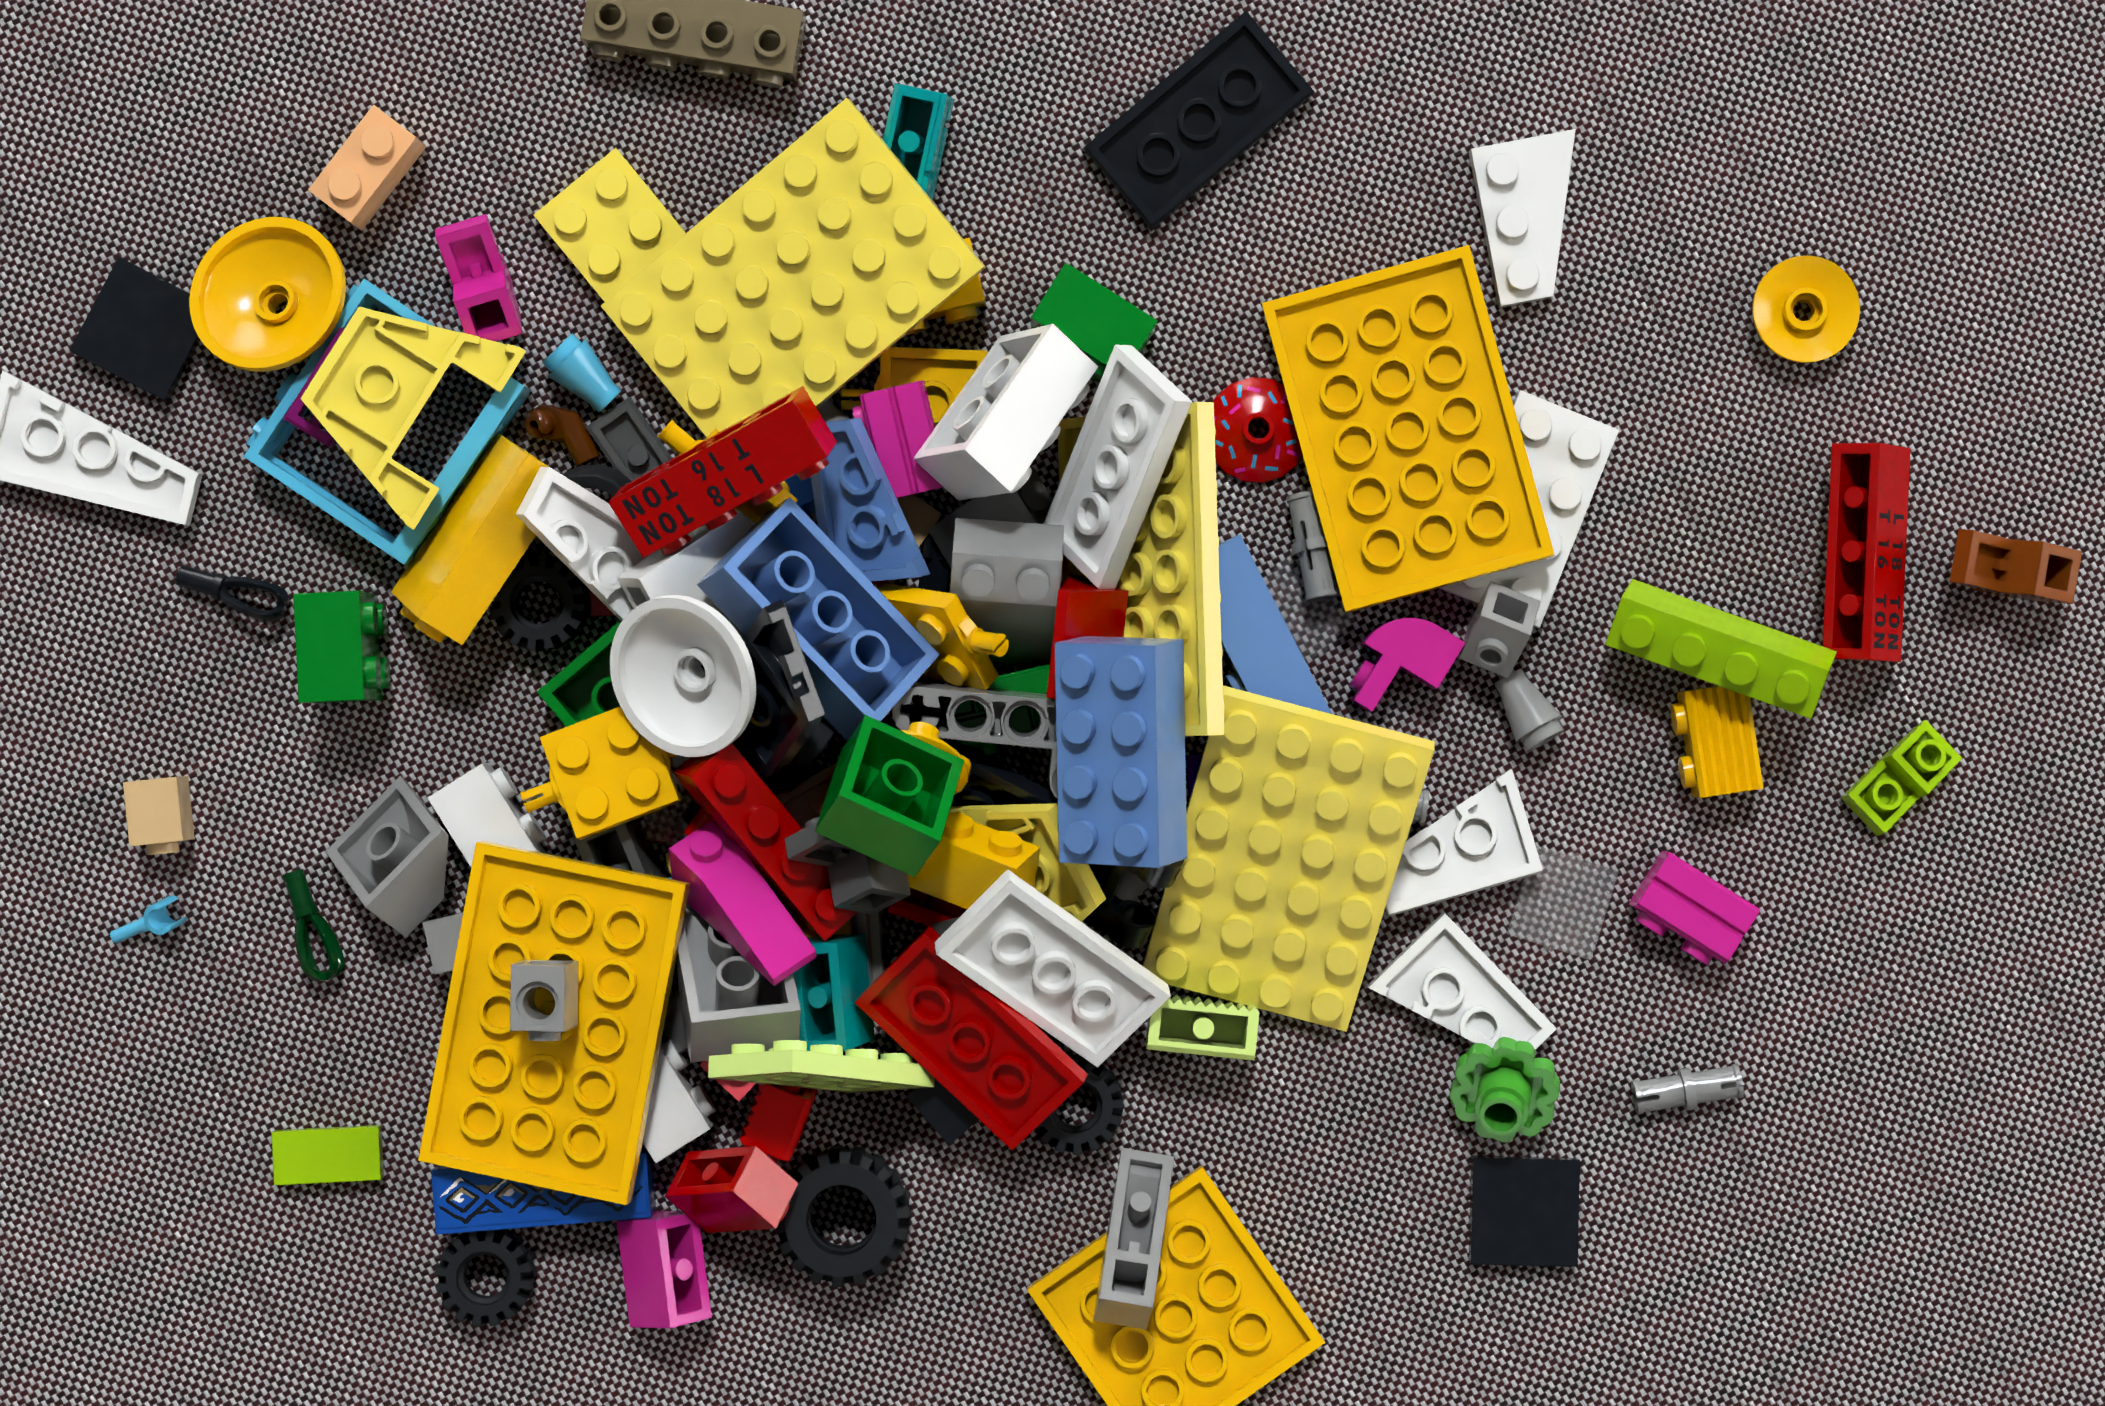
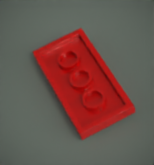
M929 926L859 995L855 1004L1013 1151L1084 1083L1088 1074L1032 1021L936 955L934 942L941 935Z

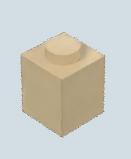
M188 776L123 782L129 846L146 845L147 855L180 852L179 841L195 839Z

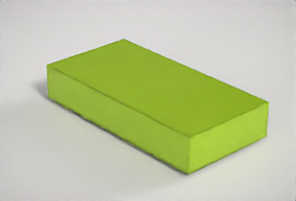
M382 1125L287 1129L271 1132L274 1185L372 1181L384 1178Z

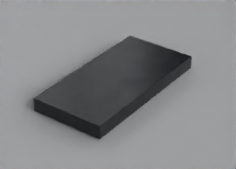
M1245 11L1083 148V151L1152 232L1311 98L1315 92L1248 12Z

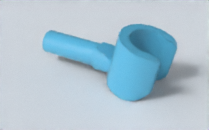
M167 896L148 906L143 917L110 932L112 941L118 943L148 931L157 935H164L186 922L187 917L185 916L176 921L169 917L166 906L178 900L176 896Z

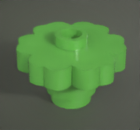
M1501 1037L1495 1042L1493 1048L1483 1043H1475L1470 1047L1468 1053L1458 1058L1455 1069L1456 1078L1451 1083L1450 1100L1455 1106V1113L1458 1119L1466 1122L1475 1121V1130L1479 1136L1489 1139L1494 1138L1500 1142H1509L1515 1137L1517 1131L1522 1135L1533 1137L1541 1131L1542 1127L1552 1122L1555 1108L1554 1102L1558 1099L1560 1092V1080L1555 1074V1066L1551 1060L1535 1058V1049L1531 1043L1516 1041L1509 1037Z

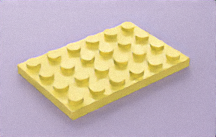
M845 98L611 296L601 307L703 434L708 437L715 428L721 432L802 386L816 408H818L986 267L853 102Z
M1213 402L1191 403L1116 586L1129 591L1123 637L1183 639L1185 736L1224 735L1225 707L1222 676L1223 649L1221 645V593L1219 582L1215 458L1216 430ZM1086 416L1062 419L1058 424L1061 427L1060 434L1058 435L1059 484ZM1063 554L1062 583L1070 575L1087 578Z
M1223 685L1225 707L1224 735H1210L1207 737L1186 811L1187 858L1184 859L1174 884L1171 887L1164 888L1156 922L1153 926L1142 966L1171 986L1228 1001L1231 1000L1235 1003L1242 1002L1247 1006L1253 1003L1258 1009L1347 1032L1433 757L1435 741Z

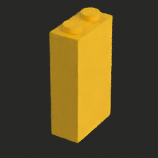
M500 433L496 435L481 456L473 471L391 591L404 604L400 613L415 623L414 627L439 643H442L444 638L448 636L457 643L464 644L536 536L515 514L539 468L549 466Z

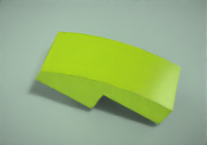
M1927 720L1921 721L1861 776L1841 799L1876 836L1885 834L1920 797L1929 794L1958 764L1962 757Z

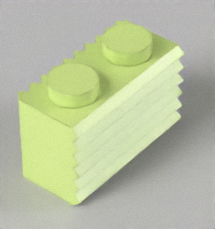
M1177 994L1172 999L1169 998L1148 1018L1146 1049L1254 1061L1260 1012L1253 1003L1245 1006L1242 1002L1234 1005L1230 1000L1224 1004L1220 998L1215 1003L1210 998L1203 1002L1199 996L1192 1001L1188 995L1181 999Z

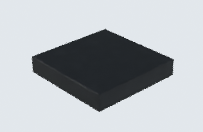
M118 257L69 351L168 402L200 342L191 320L190 293Z
M1471 1155L1469 1263L1472 1265L1578 1267L1580 1160L1578 1158Z

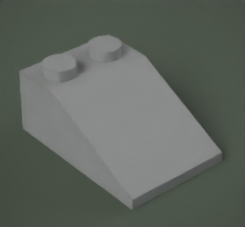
M968 518L955 519L950 593L957 594L965 612L977 628H981L985 632L1006 635L1005 639L1009 641L1008 651L1002 657L988 654L991 662L1029 665L1049 664L1050 666L1057 597L1061 585L1064 525Z
M687 903L680 942L677 947L676 970L690 1063L709 1061V1056L731 1054L732 1044L765 1045V1051H768V1049L773 1048V1041L799 1040L801 1009L794 975L791 974L773 986Z

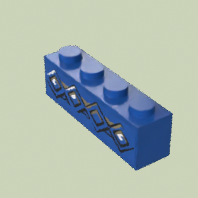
M641 1148L632 1202L628 1205L440 1165L431 1170L436 1235L651 1218L656 1212L653 1160L646 1148Z

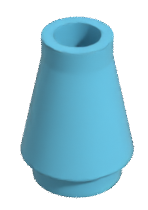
M573 333L542 362L551 372L548 375L549 378L592 405L598 413L622 391L613 382L587 340L585 339L581 342Z

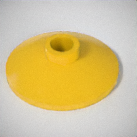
M1810 255L1792 257L1775 265L1761 279L1753 298V322L1761 340L1775 354L1794 362H1818L1838 353L1854 335L1860 317L1858 292L1848 274L1835 263ZM1797 302H1805L1809 305L1811 316L1807 321H1801L1795 317L1793 308Z

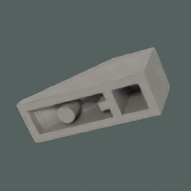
M1121 1148L1093 1321L1147 1329L1154 1305L1175 1156Z

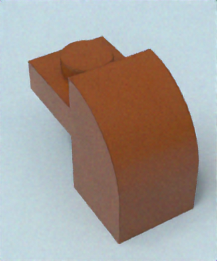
M1959 529L1949 582L1972 587L1974 591L1999 596L2073 604L2082 551L2044 541L2012 540L1976 530Z

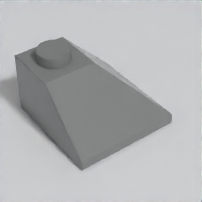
M399 776L325 852L365 908L404 937H407L421 922L426 920L431 912L444 900L449 835L409 783Z

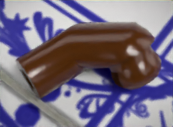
M541 405L527 414L524 421L527 433L535 439L542 438L565 443L576 467L585 465L600 457L582 418L575 411L552 405Z

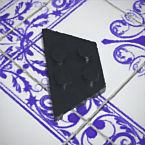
M781 600L764 607L742 639L749 651L755 671L756 700L747 727L733 742V745L749 764L767 778L785 771L825 715L786 606Z

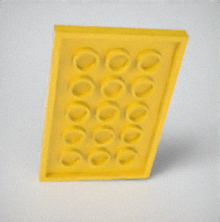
M1470 245L1262 303L1346 613L1555 556Z
M486 841L476 842L418 1161L622 1205H628L632 1202L690 883ZM523 960L579 961L578 1026L561 1032V1040L531 1041L527 1039L528 1031H510L511 964ZM539 987L534 996L535 1005L543 1014L551 1015L555 1007L554 997L549 990Z

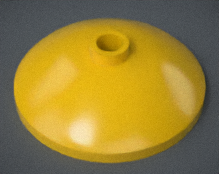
M287 217L255 219L227 232L204 255L191 284L189 298L191 320L202 343L216 357L228 365L253 372L280 370L308 357L332 333L344 307L346 276L343 264L335 248L312 226ZM288 301L286 308L282 312L276 314V308L278 307V305L282 302Z

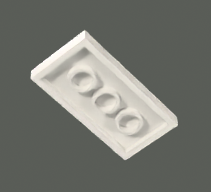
M1132 345L1114 346L1044 521V524L1064 525L1063 554L1098 589L1116 588L1192 403L1183 392Z
M1520 390L1517 392L1513 405L1555 556L1439 589L1479 604L1490 581L1540 601L1533 626L1540 628L1619 430Z
M1008 869L934 942L936 955L1096 1067L1100 1066L1171 997L1169 986L1166 982Z

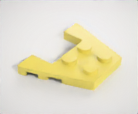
M358 307L300 399L405 525L414 530L440 488L392 459L403 438L450 364H454L500 393L526 351L518 346L483 339L479 336Z
M1057 803L950 807V813L965 814L971 817L974 822L998 831L1013 832L1019 835L1022 840L1040 846L1041 850L1034 888L1082 922L1106 900L1089 864L1059 862Z

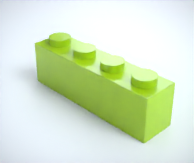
M1635 579L1631 580L1620 599L1605 643L1609 647L1809 719L1814 714L1837 651Z

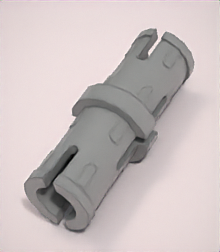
M1313 491L1289 495L1286 497V500L1289 504L1296 541L1291 544L1293 556L1299 557L1306 594L1305 601L1317 602L1338 597L1340 593L1337 590L1334 569Z
M1732 1064L1728 1067L1691 1072V1069L1683 1068L1678 1069L1677 1075L1642 1081L1634 1080L1631 1081V1092L1636 1095V1097L1632 1098L1635 1111L1639 1115L1644 1112L1683 1106L1684 1110L1688 1111L1697 1109L1698 1103L1735 1097L1743 1098L1744 1086L1739 1085V1081H1743L1739 1065Z

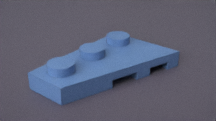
M861 418L826 421L825 423L837 443L828 457H826L829 464L820 472L811 476L818 527L870 582L929 575L928 567Z

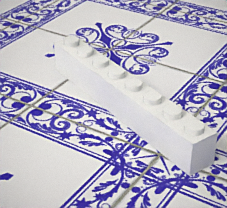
M482 763L427 797L470 867H472L476 842L479 841L546 854L540 844L546 839L542 828L531 813L521 814L512 799L513 796L518 794V791L502 767L494 770L490 763ZM661 1039L643 1137V1144L655 1163L710 1130L715 1124L710 1115L716 1112V1108L704 1088L700 1084L693 1088L684 1075L682 1069L686 1068L688 1064L683 1054L678 1053L671 1040L664 1043L663 1039Z

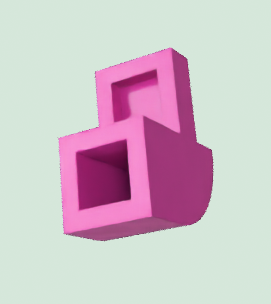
M487 214L435 229V238L453 285V302L464 332L495 342L522 334L521 316L504 255L500 253Z
M1401 618L1384 623L1371 631L1360 644L1378 656L1374 663L1365 658L1349 683V686L1356 690L1350 701L1368 712H1373L1399 669L1431 689H1438L1466 643L1440 626L1424 619Z

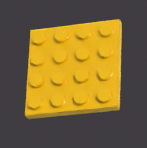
M1202 1165L1170 1187L1154 1305L1146 1330L1093 1321L1107 1231L1027 1287L1028 1293L1107 1406H1236L1325 1344L1318 1330Z

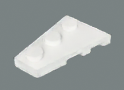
M1576 129L1472 148L1469 151L1498 308L1550 299L1554 295Z
M1512 769L1406 841L1385 907L1387 917L1542 873L1543 868Z
M1444 912L1367 985L1368 988L1386 996L1469 1041L1483 1043L1493 1048L1499 1038L1509 1037L1516 1041L1529 1042L1536 1050L1557 1029Z

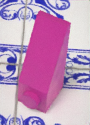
M712 821L668 848L672 879L690 883L687 903L773 986L817 957L815 948L747 854Z

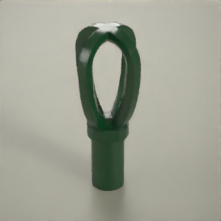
M299 869L283 875L294 909L292 914L294 921H296L295 944L303 972L310 979L319 982L338 976L344 967V956L333 930L319 914L318 906L314 903L304 870ZM309 920L316 927L329 957L330 966L324 972L318 970L314 960L308 934Z

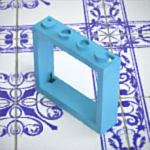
M364 278L358 287L353 284L347 293L341 316L329 337L316 351L308 356L310 359L299 375L292 373L283 382L275 397L280 402L269 419L262 417L252 428L254 433L246 443L250 448L243 457L402 564L409 566L490 443L498 433L501 435L504 433L531 393V390L510 377L500 393L494 392L434 481L433 485L440 489L414 530L405 525L396 537L277 457V455L296 428V426L283 419L340 327L345 329L358 307L375 310L378 306L388 314L435 326Z

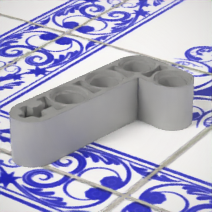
M915 682L892 708V717L896 726L901 730H908L909 725L914 723V721L910 720L909 711L901 710V704H910L912 696L919 695L923 696L924 706L940 708L939 697H950L946 707V726L937 725L939 713L932 712L922 713L920 721L916 722H925L935 726L940 732L939 738L1050 749L1048 780L1050 789L1058 799L1056 699L1046 698L1047 694L990 688L983 690L966 686ZM966 700L978 701L986 710L985 719L975 727L962 726L955 718L956 708ZM1028 705L1038 711L1040 715L1039 723L1035 729L1029 732H1018L1009 724L1010 714L1015 708Z

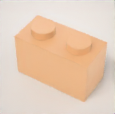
M373 105L308 190L362 231L419 158L426 146L412 133Z

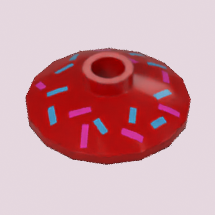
M1250 377L1230 384L1215 397L1213 401L1216 430L1215 458L1216 463L1225 473L1243 482L1265 483L1283 477L1300 462L1303 454L1283 384L1273 379ZM1254 419H1261L1268 426L1267 435L1261 439L1254 438L1249 434L1248 425Z

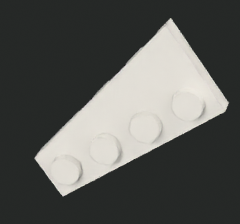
M2 371L0 378L1 481L190 526L203 474L16 376Z
M540 467L515 515L622 622L625 616L634 608L618 582L617 577L648 556L642 557L609 503L552 468Z

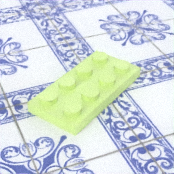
M800 1040L773 1041V1048L768 1049V1051H765V1045L732 1044L731 1054L709 1056L708 1078L846 1093L935 1087V1078L920 1064L913 1063V1057L909 1053L880 1054V1059H878V1050L848 1049L845 1050V1055H843V1046L828 1044L811 1045L810 1051H807V1042Z

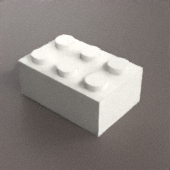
M1054 324L999 336L913 460L958 501L1016 492L1029 479L1032 473V469L1029 466L1038 453L1048 448L1060 434L1061 427L1058 424L1067 411L1076 407L1089 392L1090 386L1087 383L1098 366Z

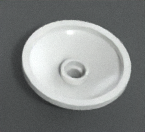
M664 595L638 605L620 623L613 638L610 651L611 681L622 711L633 727L644 738L658 748L675 755L702 757L722 750L742 734L751 719L755 706V671L744 641L733 625L721 613L695 598L682 595ZM700 662L704 666L705 671L702 669Z

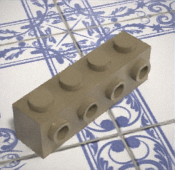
M586 0L580 39L586 48L593 49V57L607 61L624 62L626 54L646 58L645 65L657 69L675 71L677 70V64L681 63L699 66L698 74L706 77L729 79L730 72L751 75V83L765 87L782 88L783 80L796 82L806 17L801 9L746 0Z

